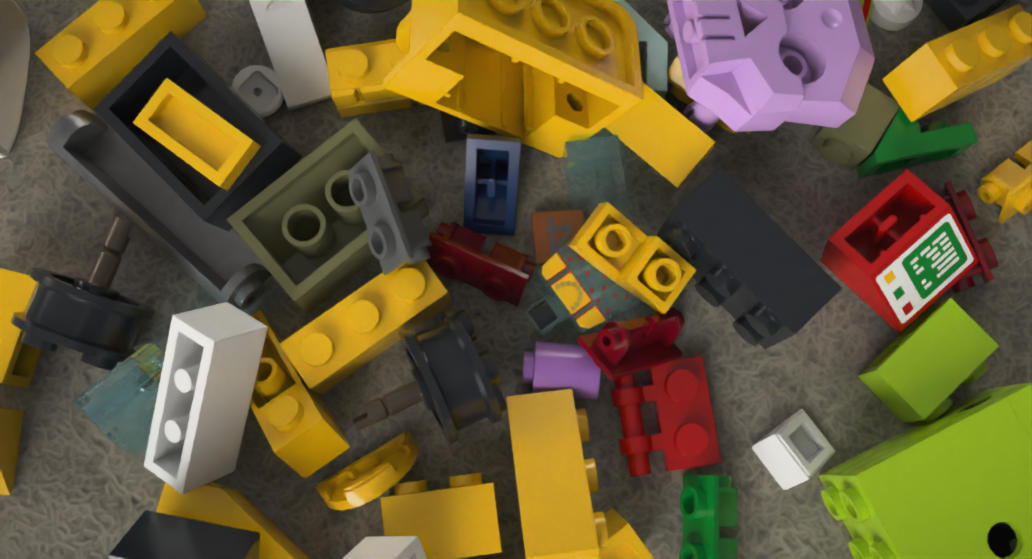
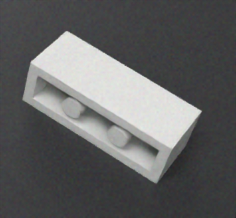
M228 302L172 315L144 467L182 495L234 472L268 326Z

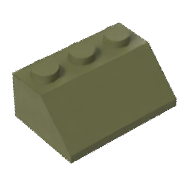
M356 118L226 219L292 300L307 312H310L376 258L369 247L368 229L360 207L351 198L347 172L370 151H375L377 156L386 154V152ZM407 178L414 200L407 204L398 205L400 213L418 210L423 220L429 215L425 198Z

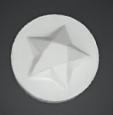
M873 0L870 18L882 29L889 31L902 30L909 26L919 15L923 6V0Z
M261 65L248 66L242 69L233 80L232 88L262 117L273 114L283 102L284 96L276 74L268 67Z

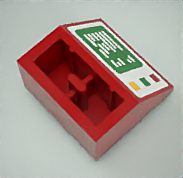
M906 169L828 238L820 261L900 334L975 267L979 259L950 204Z

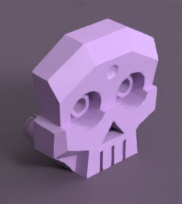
M667 0L669 13L664 19V24L669 25L666 26L665 31L670 37L675 39L686 94L694 100L685 108L683 115L685 117L690 116L688 119L703 132L708 133L719 119L735 132L772 131L784 121L838 128L856 114L875 61L859 0Z

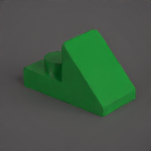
M899 107L872 152L859 163L856 170L859 178L951 159L960 155L978 142L972 122L949 126L948 121H938L920 128L918 121L911 122L902 108Z

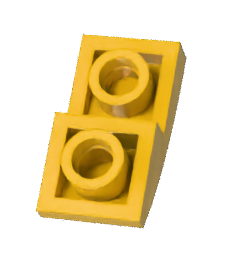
M609 202L598 204L568 245L612 281L662 314L667 313L696 272L693 266L658 236H647Z

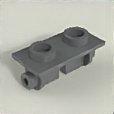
M370 151L347 172L349 191L354 203L360 207L367 226L370 250L379 259L384 275H387L406 262H409V265H413L429 259L430 254L427 248L432 246V243L428 238L419 211L413 210L400 213L398 205L407 204L414 200L402 163L395 161L392 153L377 156L375 151Z

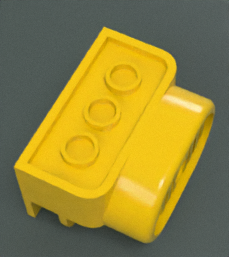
M412 0L411 11L399 23L396 29V45L406 56L383 79V88L503 136L521 138V143L558 158H562L643 100L637 27L627 10L614 0Z

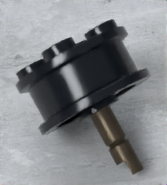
M114 216L102 244L104 249L99 251L88 280L80 277L73 278L41 268L32 269L30 277L37 283L25 312H14L10 321L14 326L25 331L21 339L23 343L50 352H57L59 346H63L83 353L81 361L110 371L115 370L118 362L134 363L128 357L136 352L132 348L143 319H153L156 310L139 301L121 295L119 291L110 288L122 260L121 254L125 253L130 241L128 235L133 225L132 222Z
M449 309L442 312V322L413 335L408 329L400 331V340L412 368L410 372L414 381L384 394L383 398L378 397L363 404L367 413L352 420L359 432L388 418L389 414L395 415L423 401L428 411L431 410L449 444L458 441V431L485 418L493 424L502 419L501 412L507 410L503 395L496 384L501 381L500 374L490 353L487 350L478 353L473 344V341L477 340V336L467 313L464 310L455 313Z

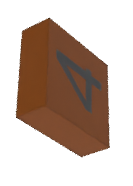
M583 209L531 213L536 266H543L556 252H558L566 264L587 262L584 258L580 260V255L568 246L584 225Z

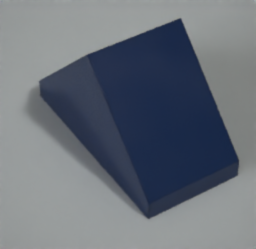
M467 134L463 227L476 233L514 236L521 163V138Z

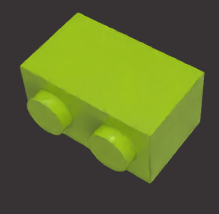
M952 298L930 306L857 376L903 423L921 420L931 422L941 416L952 405L953 401L948 396L960 384L967 386L987 371L990 365L985 360L999 345Z

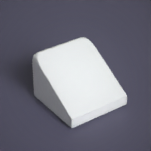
M802 408L752 446L753 451L783 490L809 480L836 452Z

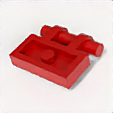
M702 356L670 360L648 368L650 385L637 386L634 373L614 380L616 390L611 391L613 407H619L624 439H619L621 456L627 455L630 477L652 474L648 456L650 451L662 450L665 471L722 463ZM653 402L659 433L645 435L640 404Z

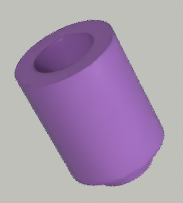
M536 341L535 352L524 351L522 384H532V393L572 389L573 397L576 399L597 400L601 369L596 366L591 356L581 345Z

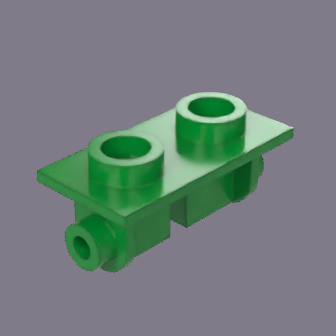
M683 474V490L680 495V510L683 515V536L679 559H737V538L720 537V527H737L738 488H732V476Z

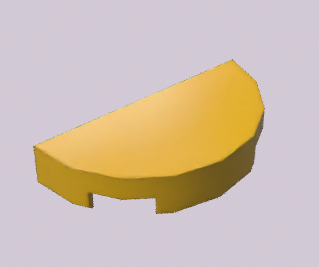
M405 431L320 482L315 488L330 509L343 511L360 507L381 496L404 477L418 456V445L410 431Z

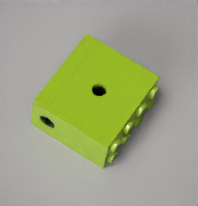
M1032 382L982 390L949 407L937 419L931 422L924 420L818 475L825 487L821 491V497L826 508L837 521L843 520L853 540L848 542L853 558L1032 559Z

